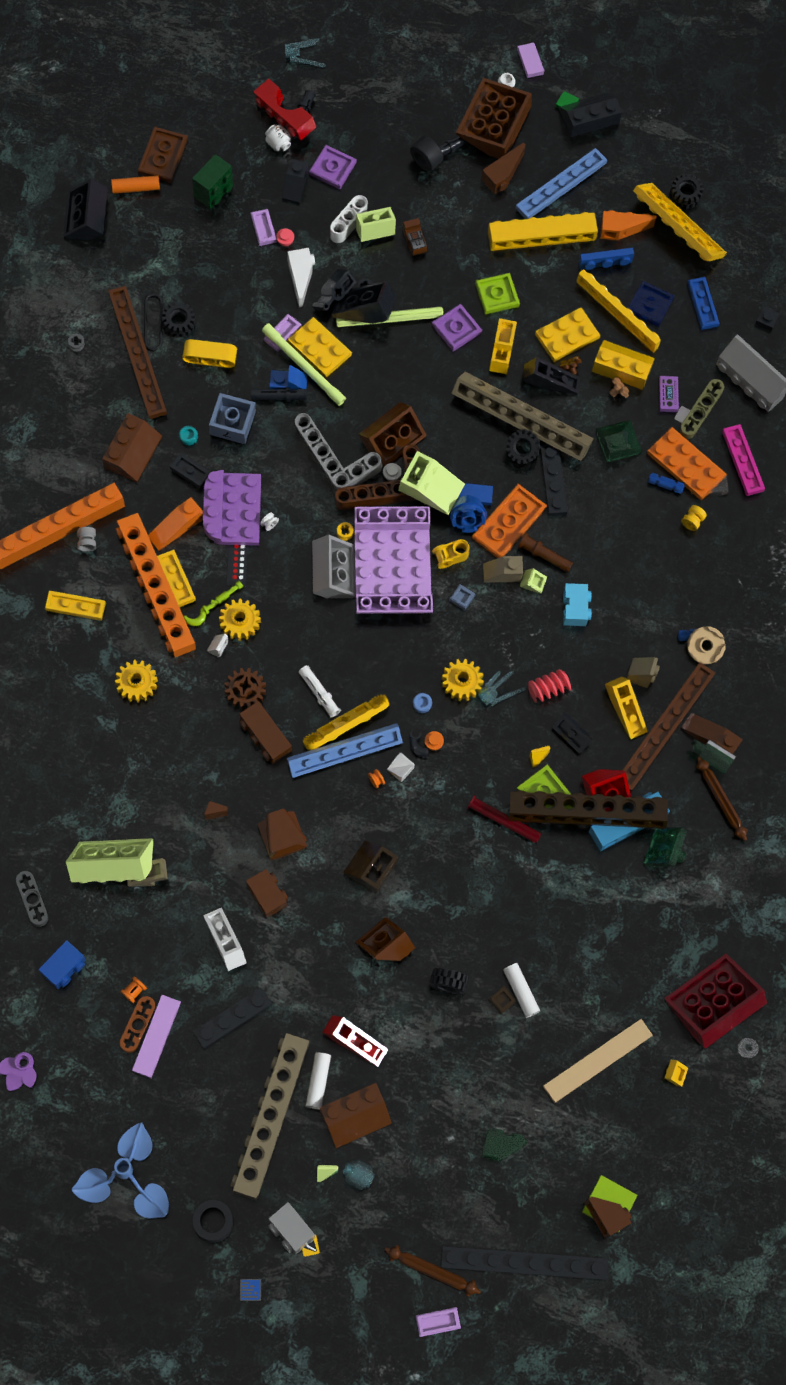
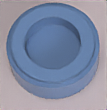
M419 693L414 697L413 708L415 711L426 713L431 709L432 699L428 694Z

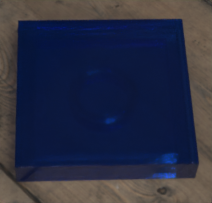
M642 281L628 308L635 316L659 327L675 296Z

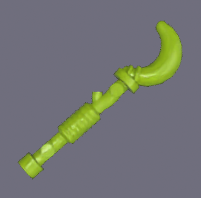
M240 581L236 582L235 586L221 593L215 600H211V604L202 606L200 615L197 618L191 619L184 616L186 623L190 626L201 625L206 619V614H209V610L217 604H221L237 589H241L243 587Z

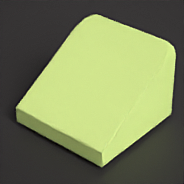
M533 568L528 569L524 572L520 587L541 594L547 576Z

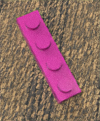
M741 424L724 428L722 433L746 496L764 492L763 481Z

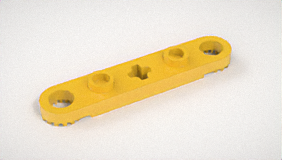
M377 695V697L375 696L369 702L360 704L318 728L317 732L311 735L308 734L309 736H305L306 738L303 740L306 749H316L329 741L335 740L339 735L358 724L368 721L372 716L389 706L387 697L385 695Z

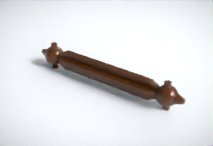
M697 757L698 763L696 767L703 771L706 783L729 823L736 829L735 835L746 841L748 830L741 826L740 818L713 771L708 768L709 762L701 757Z
M398 1245L392 1248H385V1251L389 1254L390 1261L393 1262L398 1259L402 1264L458 1290L465 1289L466 1296L468 1297L473 1294H480L481 1292L475 1284L476 1281L472 1280V1282L467 1283L464 1278L408 1252H401Z

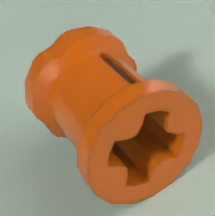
M133 977L132 982L120 992L131 1003H134L135 998L147 988L140 980Z

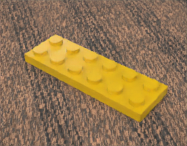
M653 183L637 185L633 192L637 194V198L645 202L653 213L658 214L664 224L671 226L677 236L683 237L690 248L699 252V256L703 260L712 261L725 256L727 252Z

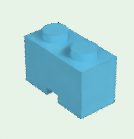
M565 584L563 604L567 605H565V610L563 611V625L586 626L588 620H591L592 611L588 608V602H591V591H588V584Z

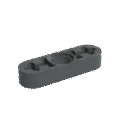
M22 871L17 875L16 883L28 916L34 926H44L48 922V914L32 873ZM25 876L27 877V879L31 878V880L28 881L29 886L31 888L29 890L26 889L24 883H20L23 881V877ZM36 894L38 896L37 902L29 904L27 902L28 895ZM34 908H38L41 915L44 914L42 921L38 922L37 919H33L36 917Z

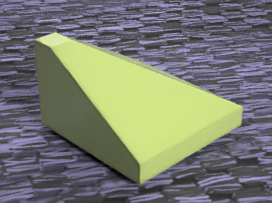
M317 1166V1182H322L337 1173L338 1166Z

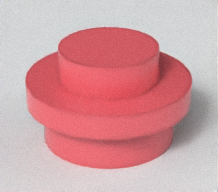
M281 229L278 231L276 239L280 245L289 246L294 241V233L290 229Z

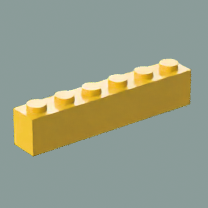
M588 212L555 217L547 216L545 218L532 217L525 220L513 219L505 222L495 221L489 223L488 228L491 251L595 241L598 233L595 213Z

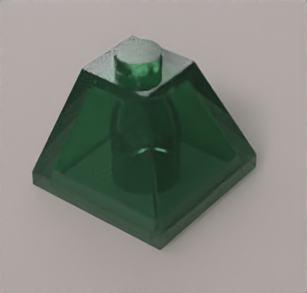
M631 420L596 429L607 462L642 453Z

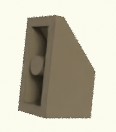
M503 556L483 564L484 582H521L522 556Z

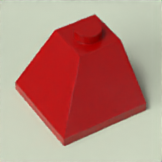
M598 769L582 776L586 795L602 794L610 797L614 795L631 797L625 771ZM609 807L604 808L605 811H612Z

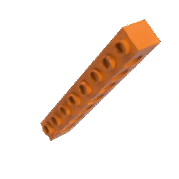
M136 513L117 520L118 528H115L119 539L123 538L125 544H122L126 555L130 554L131 556L130 565L133 571L137 570L139 576L136 578L139 586H144L146 591L143 593L147 604L151 603L153 607L151 613L154 620L158 619L160 623L158 629L161 636H165L167 639L165 645L168 652H172L174 658L196 650L194 639L139 514ZM131 535L138 536L136 539L129 538ZM138 551L145 552L143 555H136ZM145 567H151V568H152V569H151L150 571H148V572L143 571V569H144ZM152 583L159 584L156 588L150 587ZM160 599L166 600L164 604L157 603ZM166 616L174 617L170 621L164 620ZM179 632L180 636L172 637L171 634Z

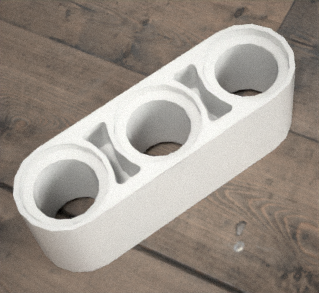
M362 195L355 196L331 223L330 238L333 242H343L356 228V214L367 212L368 201L366 197Z

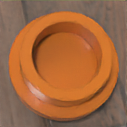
M432 731L426 735L425 745L428 749L439 750L443 746L444 738L439 732Z

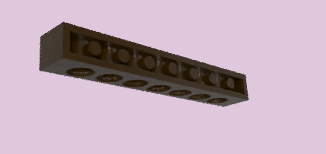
M523 790L510 792L509 821L666 829L668 822V799L661 797L643 798L641 796L631 798L622 795L610 797L602 794L590 796L582 793L569 795L562 792L549 794L542 791L528 793ZM526 804H533L534 806L531 807V808H528V807H526L525 805H526ZM550 804V805H552V806H554V807L551 808V809H548V808L545 807V805ZM570 805L573 809L568 810L564 807ZM589 806V807H592L593 809L590 810V811H588V810H585L584 807ZM609 807L612 811H605L604 808ZM629 808L632 810V812L628 813L625 812L623 809ZM649 809L652 813H645L643 810Z

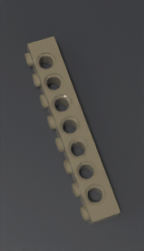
M467 372L458 377L452 394L520 430L532 431L533 434L537 435L538 439L580 461L585 457L594 438Z
M286 1033L285 1038H280L277 1047L280 1050L278 1058L274 1057L271 1069L274 1070L272 1076H268L264 1088H267L265 1096L261 1095L257 1106L261 1108L259 1115H254L251 1127L254 1128L252 1135L247 1136L244 1147H247L245 1155L241 1154L237 1165L241 1167L239 1174H234L231 1182V1187H234L233 1193L254 1200L258 1199L309 1046V1040ZM286 1053H293L295 1055V1059L291 1062L285 1061L283 1057ZM280 1072H286L289 1077L286 1081H280L277 1075ZM279 1091L282 1094V1098L274 1101L270 1097L271 1093ZM266 1111H273L276 1114L273 1120H266L264 1118ZM266 1130L269 1133V1137L266 1140H260L257 1137L259 1131ZM260 1150L262 1157L259 1160H253L250 1156L252 1151ZM253 1170L256 1173L255 1178L252 1180L245 1179V1171Z

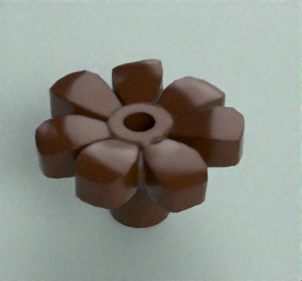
M575 356L561 361L559 368L568 369L570 373L576 374L575 367L582 361L579 356Z

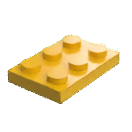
M582 308L561 317L535 332L536 337L553 362L600 339L599 332Z
M314 317L288 339V343L325 378L352 355V352Z

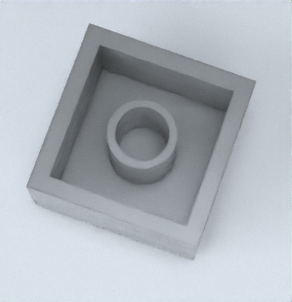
M289 1202L269 1218L270 1225L268 1226L275 1237L280 1235L283 1239L282 1245L289 1254L293 1251L296 1255L315 1239L313 1231Z

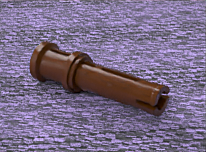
M525 533L518 545V548H524L531 552L532 556L538 555L566 573L569 572L573 565V562L543 546L542 541L538 542L529 537L528 533Z

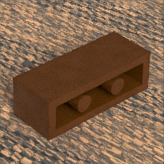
M259 701L239 714L240 726L244 731H249L251 741L255 746H260L263 750L261 754L266 761L270 760L272 764H275L292 752V745Z

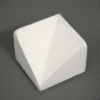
M399 753L387 770L402 782L414 769L415 764L402 753Z

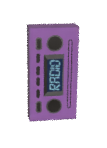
M660 376V412H678V377Z

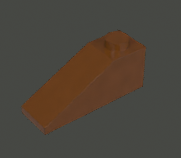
M524 142L482 170L481 180L494 194L507 188L524 155L526 146Z
M693 713L690 714L680 728L727 761H729L730 757L708 744V741L711 740L726 751L734 754L743 740L730 730Z

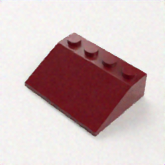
M724 954L664 998L692 1037L704 1049L767 1004L764 989L727 954Z

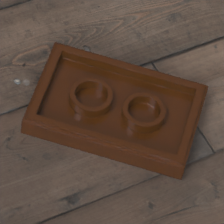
M154 127L138 167V174L144 176L159 175V180L172 183L188 136Z

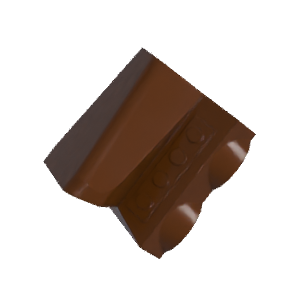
M285 809L271 812L266 815L265 820L257 824L270 860L294 854L307 847L305 842L307 839L301 831L294 811L287 812Z

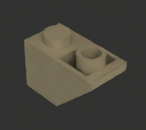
M633 658L627 675L630 683L648 688L650 682L654 683L660 667L657 665L658 658Z

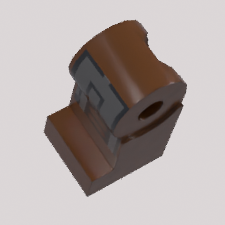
M419 218L403 222V234L412 256L427 252L426 241L422 234Z

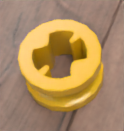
M348 522L340 523L337 527V537L344 541L350 540L353 537V526ZM341 529H348L349 534L345 533V535H343Z

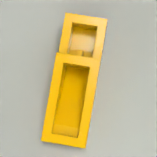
M499 318L489 371L507 374L516 330V321Z

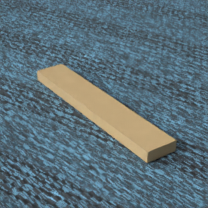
M640 1019L549 1081L543 1088L555 1104L653 1035L643 1020Z

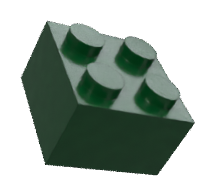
M215 154L192 178L194 198L209 209L217 205L221 201L222 196L230 192L233 187L232 166Z

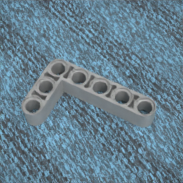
M305 413L296 416L295 425L298 432L336 490L343 487L358 486L382 470L383 464L380 455L375 452L368 453L343 468L311 417ZM302 422H308L307 426H300ZM313 436L318 437L316 441H309ZM321 451H327L326 455H319ZM371 461H378L375 466L369 465ZM332 465L337 466L333 471L328 470ZM357 470L362 471L358 476L353 475ZM346 480L344 485H338L339 481Z

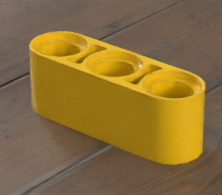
M189 339L185 341L182 359L191 364L232 368L235 366L237 347L232 344Z

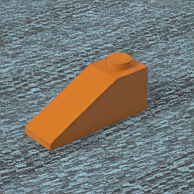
M190 497L176 507L148 535L151 543L160 551L203 520V511Z

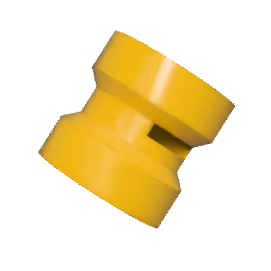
M692 505L688 510V515H685L681 522L687 529L697 531L700 527V522L704 521L707 514L699 506Z

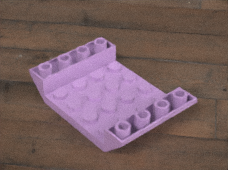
M355 507L357 614L433 613L429 535L430 507Z

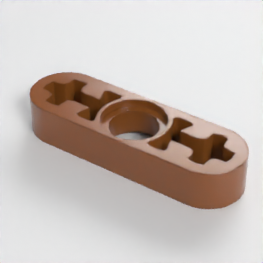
M145 996L139 999L120 1039V1046L126 1053H133L138 1049L155 1012L156 1005L151 997ZM148 1001L152 1008L145 1011L144 1015L148 1016L147 1019L141 1015H136L137 1012L142 1014L143 1006L141 1004H146ZM137 1019L144 1022L143 1028L140 1030L133 1029V1021ZM130 1030L132 1033L139 1035V1037L137 1038L134 1035L132 1041L135 1045L126 1048L124 1041L130 1040L131 1033H128Z

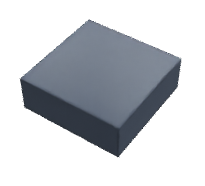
M459 584L449 601L466 610L475 597V593Z

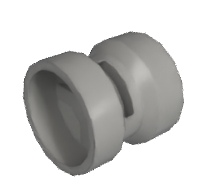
M92 527L77 529V537L79 538L77 542L78 550L85 552L95 550L96 541L94 538L96 537V530Z

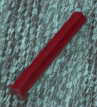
M476 795L473 796L467 809L471 808L534 843L539 840L540 832L521 822L509 821L507 814L475 798Z

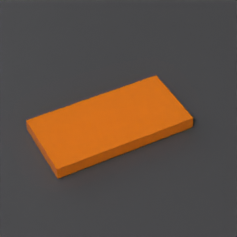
M517 484L486 519L485 524H482L472 535V539L497 558L503 557L544 512L547 505L520 484Z

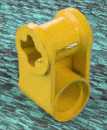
M460 539L435 547L432 552L437 557L438 568H447L467 560L469 556L468 542ZM462 548L465 552L458 553L456 550Z

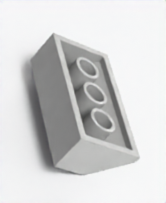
M737 334L720 354L716 365L721 372L726 373L731 378L734 384L739 385L746 395L752 397L762 409L769 412L783 400L786 394V378Z

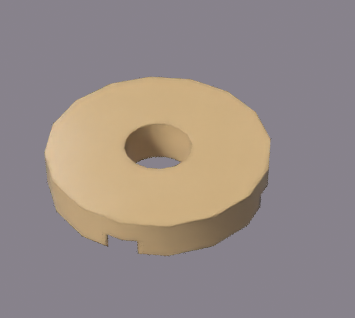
M700 627L690 634L687 641V650L696 662H701L702 664L714 663L723 656L725 651L724 637L713 627ZM704 640H709L711 643V648L707 651L702 648Z

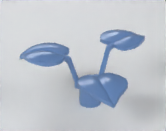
M138 1123L128 1129L120 1138L117 1149L119 1155L123 1158L115 1162V1170L112 1171L111 1177L107 1180V1175L103 1170L98 1168L89 1169L80 1176L72 1188V1192L81 1200L98 1203L104 1201L110 1195L111 1191L108 1184L113 1181L116 1175L121 1179L130 1178L141 1193L134 1200L136 1212L141 1217L148 1219L165 1217L168 1213L169 1201L164 1189L157 1184L151 1183L143 1190L132 1175L133 1168L130 1163L132 1158L137 1161L144 1160L152 1151L151 1138L144 1125Z

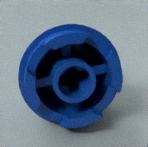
M471 495L458 498L450 513V520L453 526L462 529V532L465 533L477 531L479 526L485 524L487 512L481 501Z

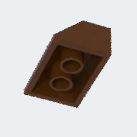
M401 402L358 434L370 453L375 452L380 455L383 467L399 458L403 454V449L406 445H415L427 436L412 407Z
M127 413L102 458L104 468L137 483L162 439V435L145 420Z
M376 1083L320 1107L321 1116L336 1149L392 1124L386 1104Z

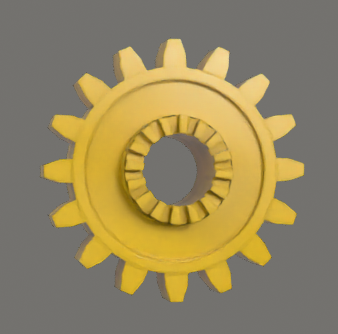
M239 599L238 603L231 600L232 605L226 603V610L221 609L220 611L222 615L219 616L220 628L225 629L224 634H229L231 639L235 637L238 638V641L241 638L247 640L249 635H255L254 630H259V624L257 623H261V617H258L260 612L255 610V604L249 606V600L245 603H242V599ZM237 618L244 619L243 622L236 621Z
M457 659L455 665L450 662L449 668L445 667V674H442V680H444L442 687H446L445 693H450L452 699L456 697L461 701V699L465 698L466 701H469L470 696L475 698L476 692H481L480 686H483L484 680L481 679L483 678V673H478L480 667L474 668L473 661L467 664V659H464L463 663H460L459 659ZM465 678L467 681L462 683L458 679Z
M134 660L132 665L126 662V668L120 666L121 673H116V678L118 679L115 680V684L118 686V693L122 692L123 699L128 697L129 702L136 700L139 703L140 699L146 701L148 695L153 696L152 689H157L155 683L158 682V679L155 677L156 671L151 670L150 664L145 667L144 661L137 664V661ZM134 679L141 680V682L137 684L132 683Z

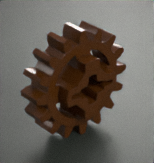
M240 668V673L234 670L233 677L228 676L229 682H225V688H227L225 695H229L227 697L228 702L233 701L234 707L239 704L241 710L244 706L249 708L251 704H255L258 700L262 702V695H266V690L263 689L266 687V682H262L263 676L257 677L258 671L251 673L250 668L247 669V672ZM246 683H247L248 688L246 689V691H245V693H244V695H243V689H244V687L246 686Z

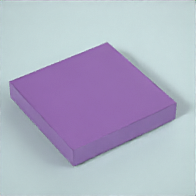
M325 145L309 170V175L341 189L354 168L357 159Z
M461 304L432 322L433 328L452 351H455L482 333V329Z

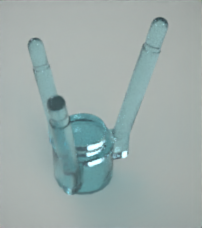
M319 38L285 44L286 58H290L291 62H301L321 67L326 66L324 63L296 57L300 55L299 48L316 45Z
M498 671L481 688L478 696L485 705L491 703L493 706L499 701L525 691L526 688L522 687L496 698L498 693L495 689L513 674V671H510L491 686L501 674Z

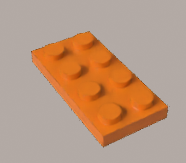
M673 427L647 451V454L679 482L684 483V486L700 500L707 496L727 475Z

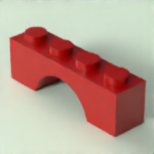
M267 79L253 91L256 104L260 108H265V111L271 118L275 117L279 125L285 126L291 136H296L302 140L316 128L313 117L302 107L294 110H287L281 107L284 97L280 88L270 79Z

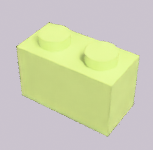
M391 207L356 214V231L361 242L395 235L396 219Z

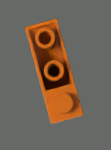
M612 210L603 211L600 239L620 240L653 228L656 215L634 214L632 212L622 213Z

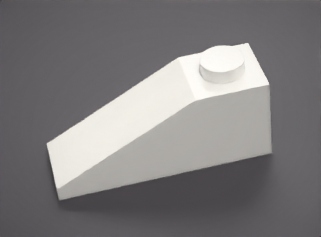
M309 248L288 251V264L299 307H303L312 275V266L315 265L314 255L310 254Z
M219 908L203 915L228 971L246 964L243 950L223 909Z

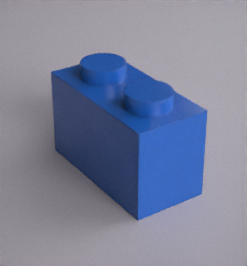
M66 940L39 968V972L54 987L59 989L61 986L65 987L70 982V976L75 971L78 973L85 966L84 962L86 959L83 954Z

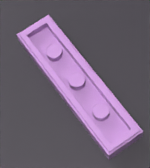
M164 995L161 996L132 1072L152 1079L181 1001Z

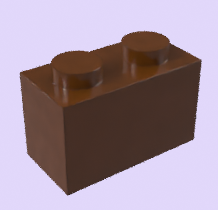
M267 869L246 880L248 889L266 918L287 907L286 900L288 899L283 889L279 890L276 885L278 880L274 873H269Z

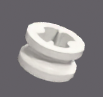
M271 512L262 519L260 525L265 526V529L269 531L278 523L279 519L277 517L274 518V514Z

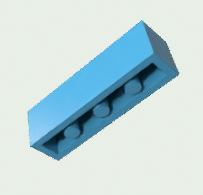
M649 792L643 796V798L661 797L659 792L654 794ZM629 808L623 809L625 812H632ZM649 809L643 810L645 813H652ZM592 825L589 833L599 850L602 851L644 828Z

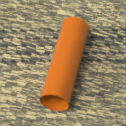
M159 175L111 179L113 194L160 190Z

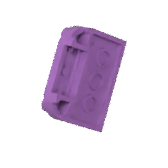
M224 470L209 473L204 485L203 528L204 533L214 543L221 545L259 546L261 474L224 473Z

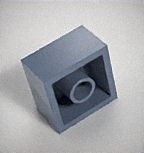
M219 393L209 423L210 435L245 444L256 413L255 402Z

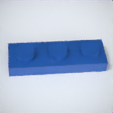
M633 248L581 254L578 263L579 268L591 270L596 267L607 268L612 265H627L633 261L634 250Z

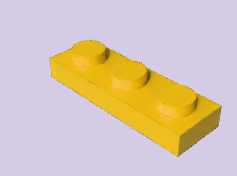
M175 550L157 556L179 607L196 601Z
M49 591L45 610L102 621L106 602L99 599Z

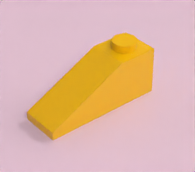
M620 677L606 683L605 686L610 700L629 738L633 739L647 733L648 730L630 680Z

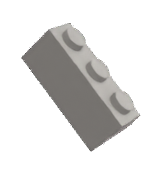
M331 535L313 540V594L324 598L356 597L355 545Z

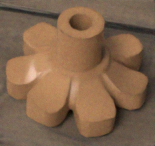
M618 377L612 379L614 388L610 391V394L613 397L617 394H621L625 398L628 397V388L625 387Z

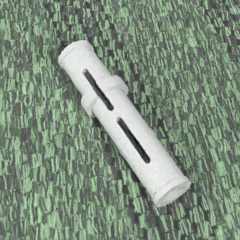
M309 666L302 667L298 673L317 697V702L325 708L330 717H335L341 710L332 700V695L327 693Z

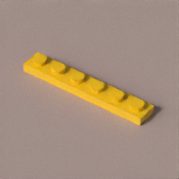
M583 269L578 274L577 283L653 353L659 348L661 341L659 336L647 328L642 320L635 317L629 308L623 306L617 297L612 296L604 285H600L591 273H587Z

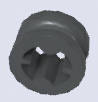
M77 333L70 335L68 338L70 350L74 352L81 351L85 345L83 336ZM74 340H78V345H74Z

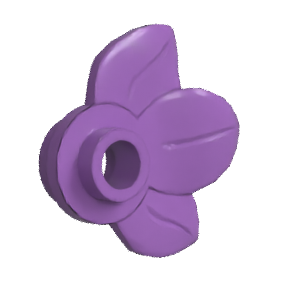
M22 1052L17 1054L15 1058L8 1057L1 1061L0 1074L7 1075L6 1086L8 1091L18 1089L23 1083L30 1088L34 1085L37 1076L33 1069L34 1059L29 1053ZM22 1060H27L26 1066L20 1065Z

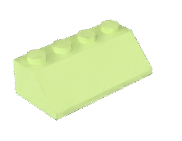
M153 838L79 842L66 860L71 882L87 883L97 881L102 883L106 881L122 882L125 880L141 881L146 879L152 869Z

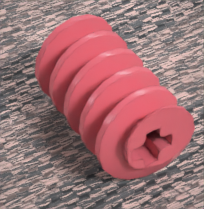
M560 669L556 670V674L550 672L549 677L543 675L542 679L538 677L535 679V682L533 680L528 682V689L535 703L536 698L543 702V695L550 699L551 692L556 697L558 689L562 694L564 693V687L571 691L569 678L565 671Z

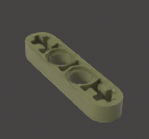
M711 380L680 427V434L684 438L690 439L695 436L722 395L724 384L721 380ZM718 386V389L712 395L713 387ZM702 399H709L711 401V405H704L702 403ZM693 413H701L702 418L695 419L693 417ZM690 423H692L693 426L689 432H686V428H688Z

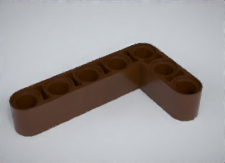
M409 444L403 449L402 463L404 474L414 458L408 457L407 454L415 456L417 451L420 452L416 445ZM401 480L343 487L335 493V505L340 510L418 500L403 492L400 494L394 492L399 490ZM382 492V493H384L385 495H383V496H378V495H376V493ZM358 495H365L366 498L361 499ZM346 497L348 500L341 501L339 498Z

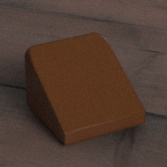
M210 801L204 814L205 819L227 816L228 808L227 806Z

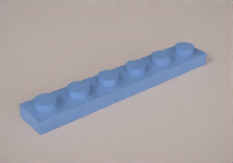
M596 148L519 202L515 209L525 219L532 218L607 163V159Z
M396 723L288 757L287 761L291 776L294 778L403 742L399 726Z

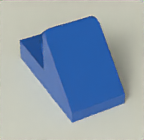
M290 365L289 371L271 370L270 389H286V387H290V389H306L308 375Z

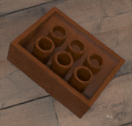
M483 78L456 131V135L487 155L500 159L510 151L532 106V93Z

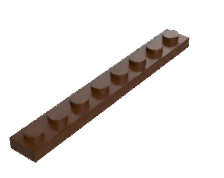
M123 286L108 290L148 417L152 419L167 415L127 288Z
M701 662L622 770L626 772L630 792H632L715 675L714 671Z

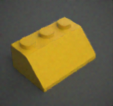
M604 340L594 361L592 372L611 379L618 377L622 383L643 390L655 358Z

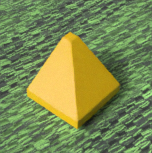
M550 746L531 750L529 757L533 768L537 767L549 754Z

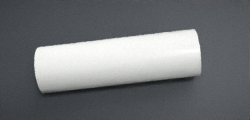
M518 963L503 969L525 1017L528 1018L539 1013L540 1009Z
M315 1053L306 1100V1107L320 1109L322 1107L331 1059L329 1054Z

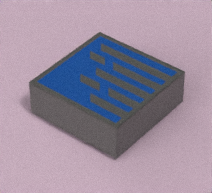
M240 1279V1301H261V1279Z

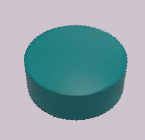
M192 426L183 427L179 432L180 441L185 445H193L198 439L197 430Z

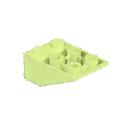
M417 451L400 482L399 491L449 515L465 483L437 461Z

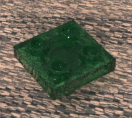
M682 827L656 828L646 853L644 864L649 867L675 866L676 862H683L686 858V852L682 851L681 847L687 830Z

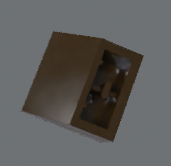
M364 841L343 873L374 894H377L398 863V856L383 846Z

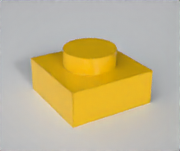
M671 1059L665 1079L676 1086L682 1087L688 1067L677 1060Z

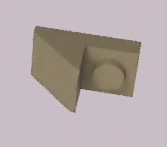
M165 859L152 860V869L146 879L141 881L127 880L128 886H155L156 881L168 879Z

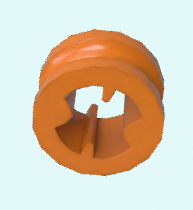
M377 769L374 770V773H368V777L376 789L379 788L380 784H385L381 773Z

